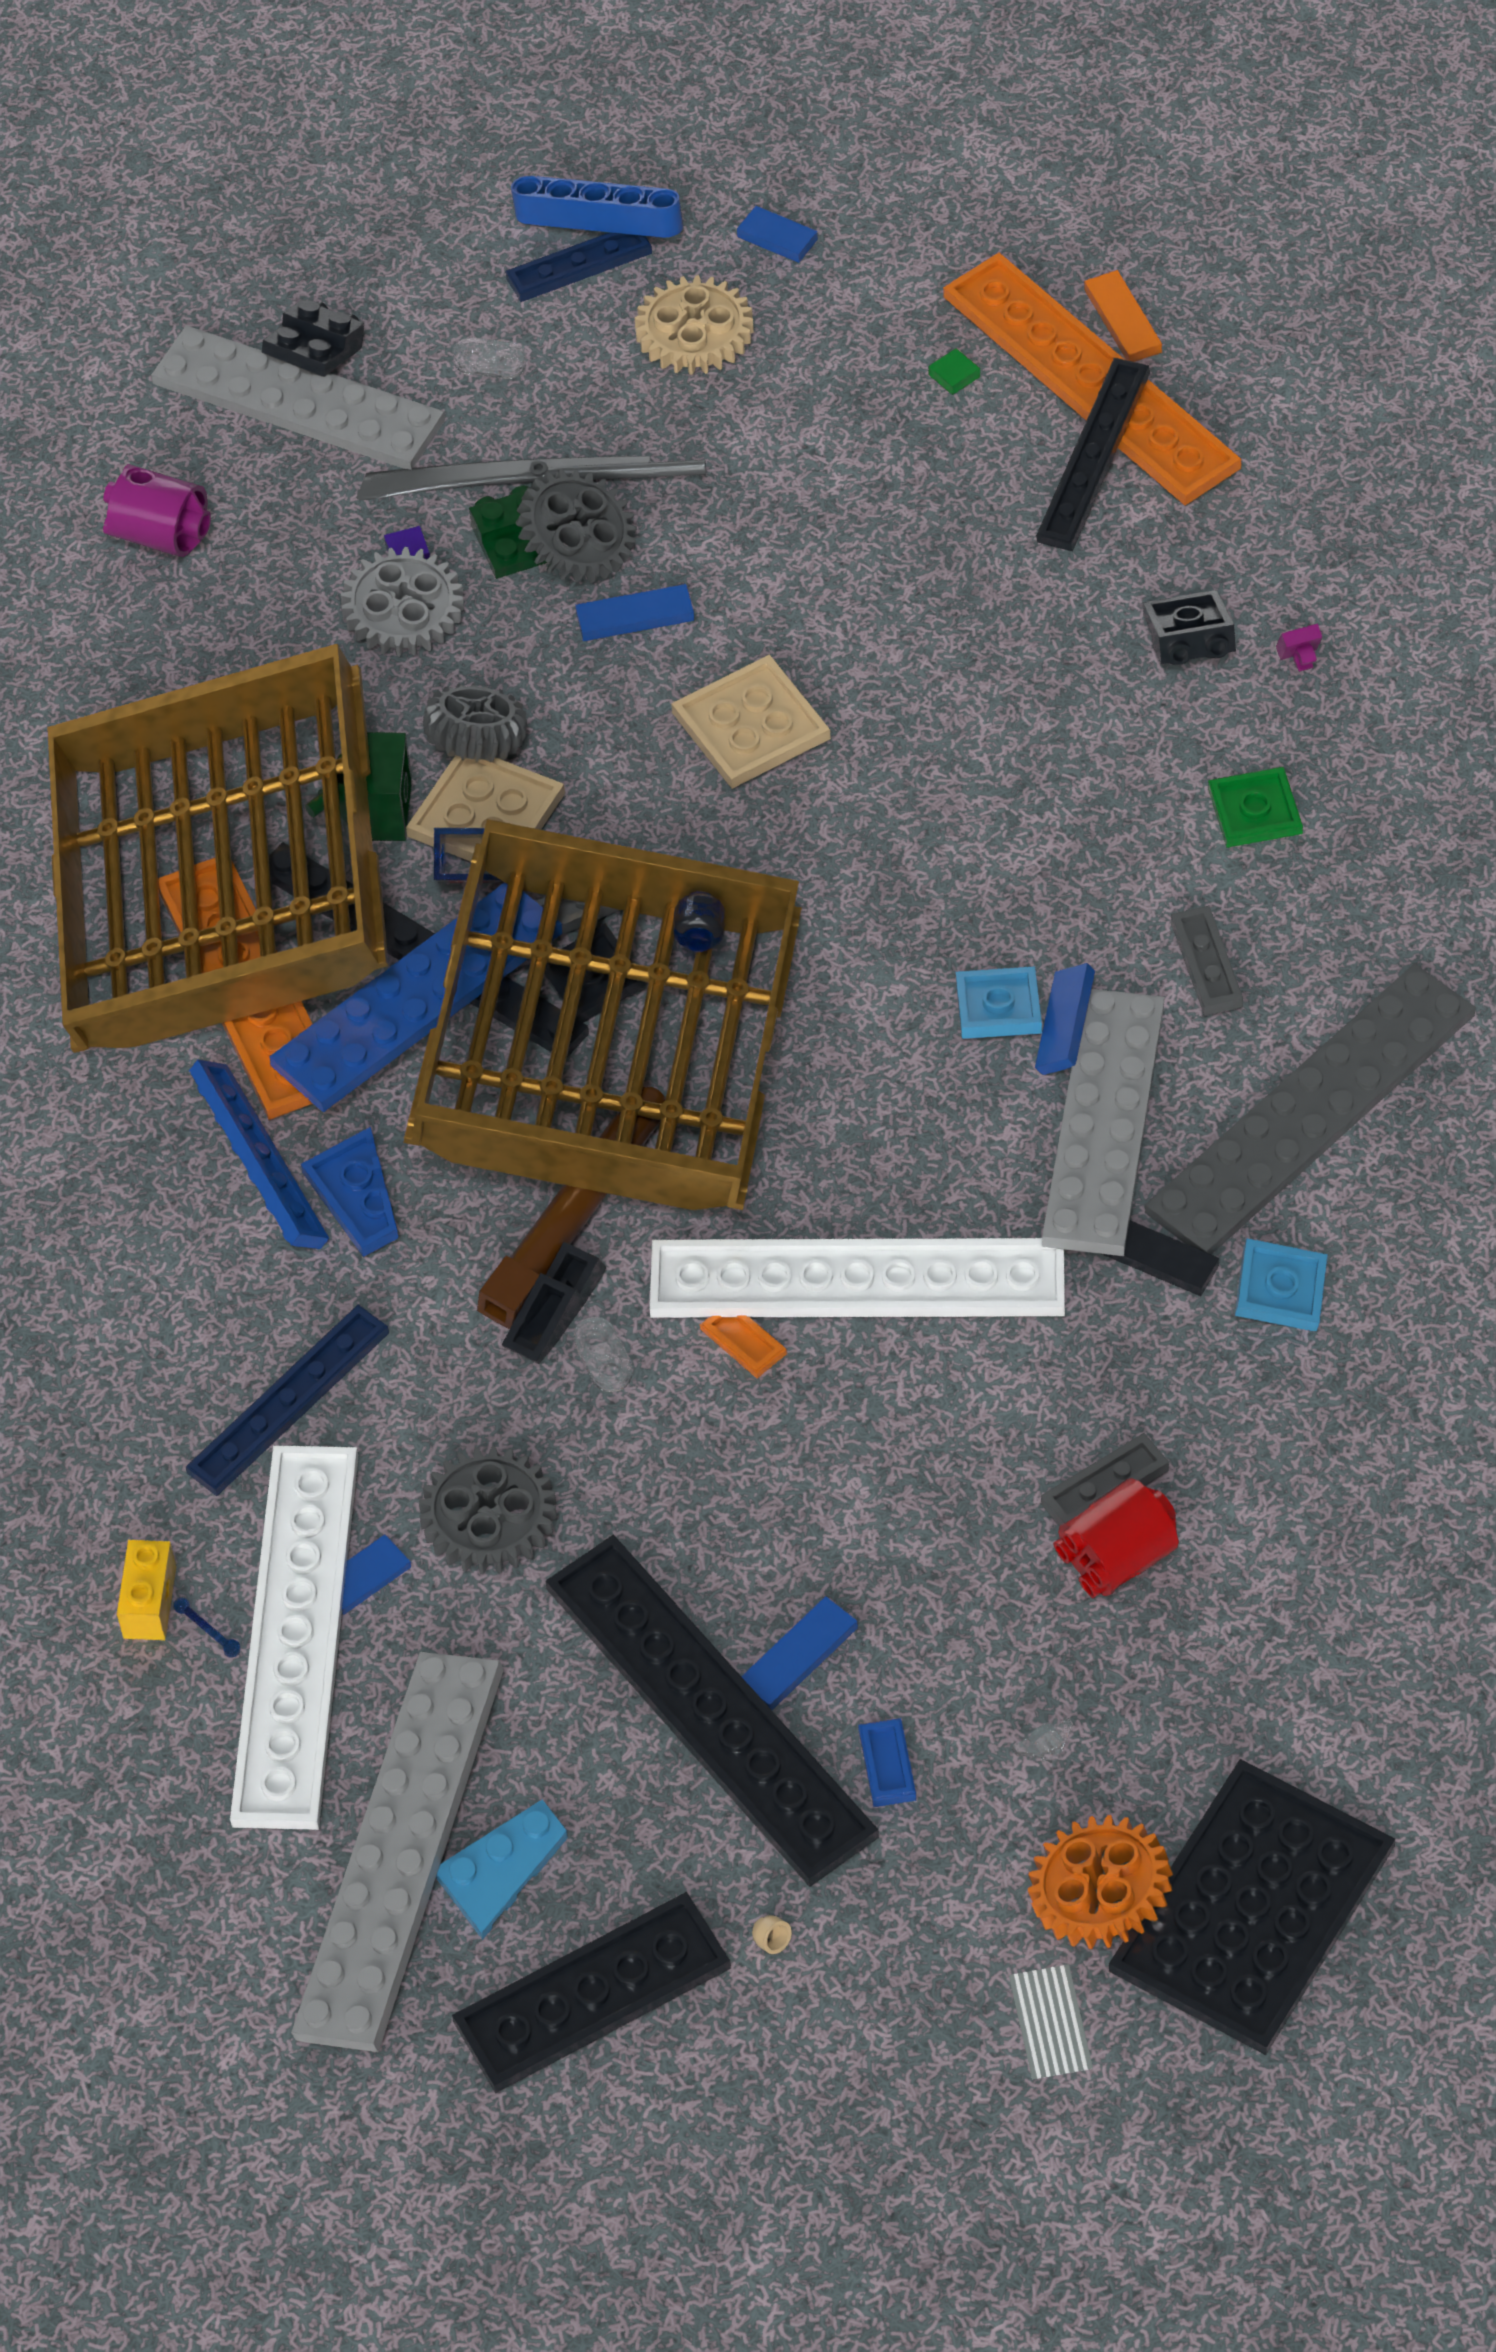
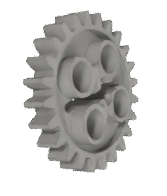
M404 547L402 555H396L395 551L389 548L388 557L386 558L375 552L374 563L362 559V571L352 569L351 580H344V592L341 593L342 617L346 619L347 630H355L356 641L366 638L368 649L380 644L381 654H385L391 647L395 648L397 657H400L403 648H409L414 656L417 653V646L420 645L427 651H431L430 641L435 640L443 644L444 632L454 634V623L461 622V611L464 610L462 584H458L457 572L450 573L448 562L438 565V556L436 554L427 560L424 559L423 549H420L415 556H411L408 547Z

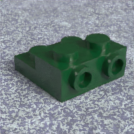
M526 485L514 488L510 495L502 498L483 497L475 503V506L469 508L471 527L496 579L547 563L543 561L536 564L534 561L538 553L536 551H525L530 540H522L518 537L523 527L516 525V521L520 516L517 508L522 502L521 498L524 493L530 488Z

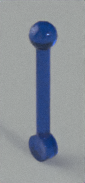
M179 1597L174 1601L173 1609L175 1612L188 1616L223 1646L224 1654L227 1657L233 1658L239 1655L241 1649L238 1641L226 1639L190 1608V1603L186 1598Z

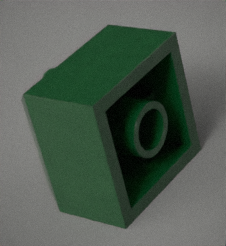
M367 732L371 773L366 777L372 841H406V826L409 820L413 781L406 733ZM344 774L337 775L340 815L348 825ZM322 788L318 790L317 797L305 804L306 811L313 818L324 811Z

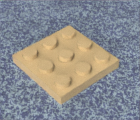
M770 654L671 703L672 714L732 789L831 739L829 727Z
M455 755L406 826L407 837L471 862L476 843L481 844L484 832H440L435 828H485L487 819L541 830L565 795V787L563 783L498 758H494L493 762H489L486 759L476 762L474 759L468 758L462 761L461 757Z

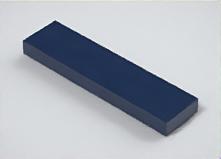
M609 232L506 270V279L519 301L523 302L652 254V246L646 236Z

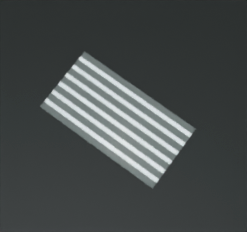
M1069 1964L1009 1975L1032 2080L1093 2069Z

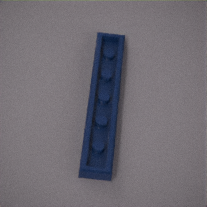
M358 1304L186 1466L187 1474L215 1496H218L389 1334L388 1326Z

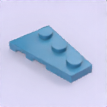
M542 1799L441 1863L436 1879L483 1940L492 1930V1924L505 1909L508 1910L517 1900V1894L532 1877L537 1876L567 1840V1830Z

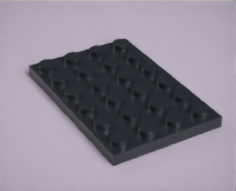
M1240 1759L1171 1866L1173 1875L1168 1878L1172 1891L1163 1893L1167 1906L1153 1907L1158 1918L1157 1921H1150L1145 1918L1141 1921L1144 1933L1141 1934L1131 1928L1128 1933L1129 1942H1122L1109 1963V1972L1266 2055L1395 1847L1396 1839Z

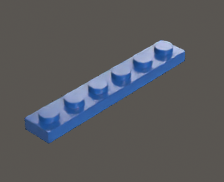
M197 1060L189 1070L198 1085L197 1089L208 1102L216 1122L223 1128L229 1138L233 1151L243 1162L248 1171V1177L260 1191L265 1200L266 1208L274 1215L281 1227L283 1237L292 1246L314 1249L322 1248L329 1239L327 1233L228 1065Z

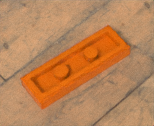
M1118 270L1084 281L1086 294L1127 361L1135 362L1162 353L1160 339Z

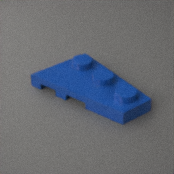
M371 1127L301 1163L303 1175L363 1257L399 1238Z

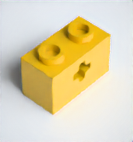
M128 1540L117 1608V1617L123 1639L166 1640L176 1573V1563L170 1541Z

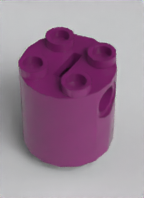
M127 464L117 481H110L104 491L103 499L108 504L107 517L103 526L104 534L179 557H185L200 543L209 530L211 513L207 511V492L201 485Z

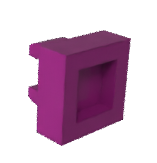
M1318 623L1282 633L1276 645L1280 660L1293 657L1299 672L1313 668L1312 663L1317 661L1315 650H1317L1323 638Z

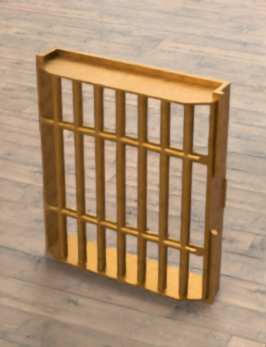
M338 643L47 727L54 854L51 857L53 895L56 898L62 1023L70 1035L73 1053L87 1050L89 1047H137L350 988L376 969L389 966L379 857L376 852H373L366 781V777L371 771L362 674L358 664L354 666L349 664ZM335 706L338 707L342 758L335 759L331 710ZM316 715L320 760L314 766L299 770L295 721ZM280 726L283 770L279 776L262 780L259 731ZM244 736L247 780L243 786L226 790L223 742ZM207 747L210 791L205 797L190 801L187 752ZM171 757L174 801L170 807L154 811L151 762ZM135 767L138 811L134 817L117 821L115 772ZM76 771L99 772L102 822L96 828L79 832ZM344 774L354 886L347 889L338 793L337 775ZM322 780L331 890H329L327 895L310 899L300 786ZM285 790L294 900L289 906L273 910L264 796ZM248 801L257 910L253 916L236 920L227 806ZM212 811L220 920L214 927L199 930L191 817ZM176 821L183 931L178 937L162 941L155 827ZM139 832L146 941L142 947L125 951L119 837ZM103 842L109 952L103 958L86 962L80 846H89ZM351 904H355L357 930L351 932L348 906ZM333 910L335 937L313 942L311 916ZM296 920L298 947L276 953L274 926ZM258 931L260 957L239 963L237 936ZM221 941L223 968L202 973L200 947ZM184 951L186 978L165 984L163 957ZM147 962L149 988L128 994L126 967ZM111 972L112 999L89 1005L87 977Z
M487 819L481 844L476 843L443 982V987L446 990L437 1027L430 1029L403 1143L416 1146L421 1145L456 1164L689 1210L723 1206L743 1210L765 1095L758 1089L765 1054L771 1049L776 1018L781 1017L802 910V907L794 906L799 881ZM485 871L508 884L497 933L494 935L470 931ZM523 891L546 895L537 937L532 943L513 940L512 937ZM703 893L704 895H695V897L701 896L710 899L714 897L717 902L709 905L703 902L696 903L691 901L689 897L690 895ZM562 898L585 903L576 945L571 951L554 948L551 945ZM679 900H681L678 910L680 917L681 911H683L685 916L692 915L691 912H695L700 916L706 913L708 916L712 915L715 918L716 915L711 910H706L707 906H711L718 913L717 918L720 912L721 922L724 918L723 907L721 906L722 904L724 905V930L740 933L732 977L728 982L710 979L708 976L715 938L710 931L703 928L700 931L692 972L685 974L670 971L669 962L676 934L675 918ZM689 905H698V910H692L689 913L685 912L692 908ZM600 906L624 910L615 953L610 959L594 956L590 952ZM639 914L663 918L654 961L650 966L634 964L629 960ZM783 930L772 991L748 986L747 978L756 934ZM468 945L473 948L492 951L467 1059L463 1064L439 1059ZM512 955L531 959L507 1066L503 1072L483 1069L482 1062L507 956ZM548 962L568 966L570 971L546 1077L539 1080L523 1077L522 1069ZM586 970L610 976L586 1085L579 1088L564 1085L561 1080ZM625 978L648 982L649 984L626 1092L619 1096L604 1093L601 1087ZM664 986L688 990L666 1099L660 1104L643 1100L641 1094ZM709 994L727 998L707 1101L705 1109L700 1112L683 1108L681 1101L703 995ZM743 1001L759 1005H769L746 1121L725 1117L721 1114ZM436 1074L445 1078L461 1080L455 1109L429 1104ZM477 1084L501 1088L495 1117L471 1112ZM517 1092L541 1096L535 1125L511 1120ZM557 1100L581 1104L575 1133L551 1128ZM597 1108L621 1112L615 1141L591 1136ZM637 1116L661 1120L655 1149L631 1144ZM677 1123L701 1128L695 1157L671 1152ZM717 1131L733 1135H743L737 1165L711 1160Z

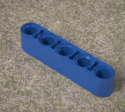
M541 176L519 177L511 184L515 216L519 222L524 224L662 238L675 236L683 230L680 198L678 193L671 189Z

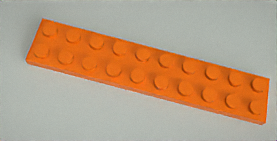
M1000 252L943 287L944 298L1087 421L1113 359L1125 360L1122 356ZM1147 380L1118 449L1186 506L1239 471L1242 459L1150 380Z

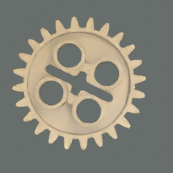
M696 275L693 283H688L685 277L682 276L680 278V285H674L668 280L666 281L667 289L665 291L655 287L654 297L645 295L644 305L637 308L638 316L635 317L636 340L641 344V352H649V361L651 362L660 359L662 369L673 364L674 373H678L682 367H688L689 375H693L695 368L701 367L702 371L706 374L709 371V365L712 364L721 370L722 360L725 359L728 362L734 363L735 353H745L744 344L751 343V333H754L752 307H748L747 297L739 298L738 288L728 291V282L726 281L718 286L714 285V277H710L706 283H701L699 275Z

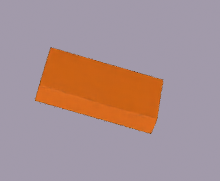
M711 1316L700 1324V1330L756 1378H759L787 1354V1349L749 1316Z

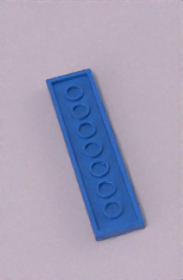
M504 882L477 902L470 931L488 935L497 933L507 891V883ZM524 891L522 892L512 937L513 940L532 943L537 937L543 907ZM457 918L269 1056L271 1067L317 1108L325 1112L429 1034L430 1029L437 1027L446 990L443 987V982L451 953L450 948ZM558 920L556 921L552 941L563 933L562 923ZM467 945L450 1017L482 994L492 951L477 949ZM508 955L503 977L525 962L527 958Z

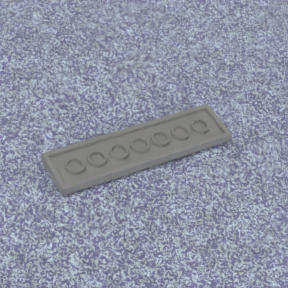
M187 325L151 374L154 385L403 469L412 470L445 421L444 411L331 373L323 377L264 354L262 350Z
M1091 989L1075 1066L1071 1067L1042 1235V1247L1124 1256L1165 997Z

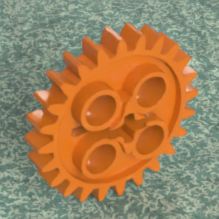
M1107 1815L1103 1825H1097L1095 1818L1090 1816L1087 1828L1082 1829L1074 1821L1072 1822V1834L1066 1835L1058 1830L1056 1832L1059 1840L1057 1845L1048 1842L1043 1844L1047 1857H1034L1033 1860L1038 1870L1031 1871L1028 1874L1032 1886L1028 1888V1893L1031 1897V1904L1035 1914L1040 1918L1044 1929L1052 1928L1057 1940L1067 1935L1071 1946L1075 1947L1084 1938L1088 1948L1093 1949L1097 1939H1103L1106 1947L1110 1948L1113 1936L1119 1935L1125 1943L1129 1942L1128 1930L1131 1928L1141 1934L1144 1933L1141 1921L1144 1918L1150 1921H1157L1158 1918L1153 1907L1167 1906L1163 1893L1172 1891L1168 1877L1172 1876L1173 1873L1164 1846H1160L1155 1833L1147 1834L1144 1824L1141 1823L1132 1828L1129 1818L1125 1817L1118 1826H1115L1112 1816Z

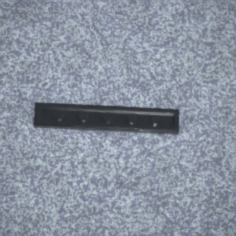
M1119 358L1113 359L1037 532L1036 538L1038 543L1073 552L1150 375L1149 365Z

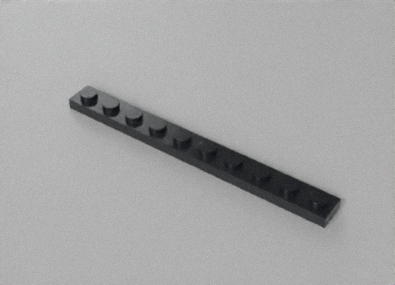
M282 842L269 855L270 881L294 896L290 846ZM306 856L310 899L327 895L329 890H331L329 869ZM346 880L347 889L353 888V884ZM383 903L387 953L394 958L402 959L435 934ZM355 904L348 905L351 932L357 930ZM333 910L322 912L323 915L334 921ZM505 976L501 981L493 1018L515 1030L525 987ZM482 994L471 1001L470 1004L479 1008ZM540 996L529 1040L551 1052L561 1009ZM576 1018L567 1057L589 1035L588 1025Z

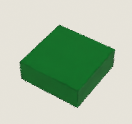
M955 348L929 365L928 375L950 394L954 395L980 378V368Z

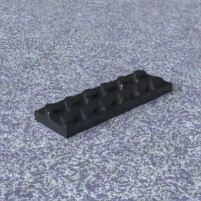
M685 1892L452 2015V2019L496 2094L731 1969V1963L691 1897Z

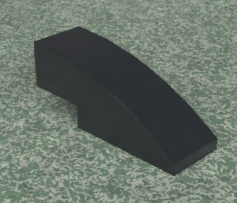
M563 1242L547 1274L540 1273L502 1346L539 1364L560 1340L590 1297L606 1269L603 1262L598 1257Z

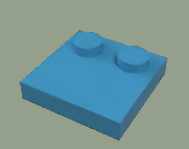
M1035 966L956 972L962 1039L1042 1034Z
M1247 1238L1243 1247L1235 1316L1317 1331L1320 1323L1328 1254Z

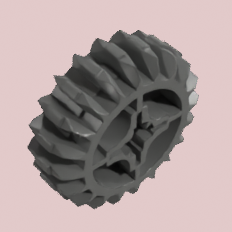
M474 683L471 686L457 684L456 688L447 686L444 687L443 691L434 692L433 697L428 699L424 711L423 726L424 734L427 735V742L435 744V749L438 751H447V756L456 755L461 757L462 761L468 758L474 759L476 762L481 759L493 762L494 758L506 759L508 754H516L517 749L522 747L526 736L527 719L526 712L523 710V704L515 701V697L512 695H503V690H491L488 685L477 687Z

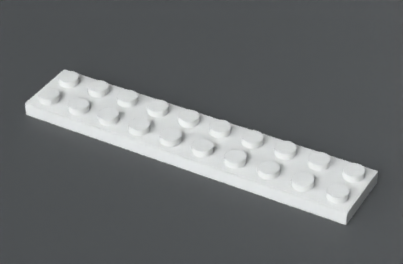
M1042 1238L652 1240L650 1318L737 1317V1315H746L747 1317L1065 1316L1064 1249L1042 1247Z
M273 1446L230 1815L232 1828L319 1830L358 1466L357 1447Z

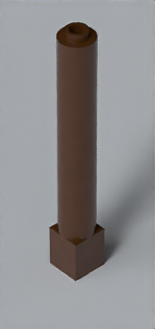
M650 1086L643 1087L641 1094L643 1100L660 1104L665 1101V1096L658 1089ZM621 1112L616 1113L599 1138L615 1141ZM637 1116L631 1144L643 1146L661 1120ZM563 1185L510 1257L506 1255L480 1289L477 1311L510 1329L540 1273L547 1274L563 1242L568 1244L573 1242L608 1193Z

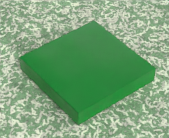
M1284 767L1208 780V791L1226 848L1303 834V825Z

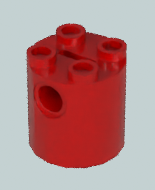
M1129 1478L1090 1504L1084 1512L1061 1524L1058 1531L1060 1538L1053 1543L1058 1556L1067 1564L1071 1562L1081 1574L1079 1577L1080 1585L1090 1597L1095 1598L1099 1594L1109 1596L1121 1584L1143 1573L1178 1548L1176 1513L1172 1504L1162 1492L1148 1488L1141 1482Z

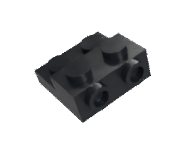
M301 299L283 313L282 326L263 339L262 353L325 377L362 348L364 323L359 321L353 314L332 311L322 302Z
M1217 590L1142 602L1143 616L1152 633L1153 648L1161 664L1182 665L1190 659L1201 657L1222 658L1227 653L1236 652L1234 623Z

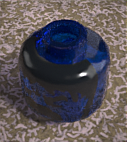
M703 891L693 892L678 901L674 909V938L680 945L695 952L713 949L721 943L725 934L726 914L724 905L713 895Z

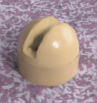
M773 1915L758 1919L752 1929L754 1942L769 1954H777L783 1951L788 1945L792 1934L790 1925Z

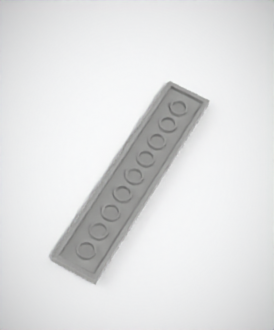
M427 1652L419 1653L291 2032L296 2041L379 2052L504 1671L499 1660Z

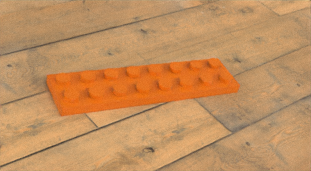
M215 857L194 865L199 930L214 927L220 920ZM231 860L236 920L253 916L256 908ZM179 871L158 878V886L162 901L180 935L183 931ZM258 931L237 936L239 963L260 957ZM221 941L200 947L202 973L223 968ZM302 1001L222 1023L268 1120L313 1104L271 1067L269 1056L313 1025Z

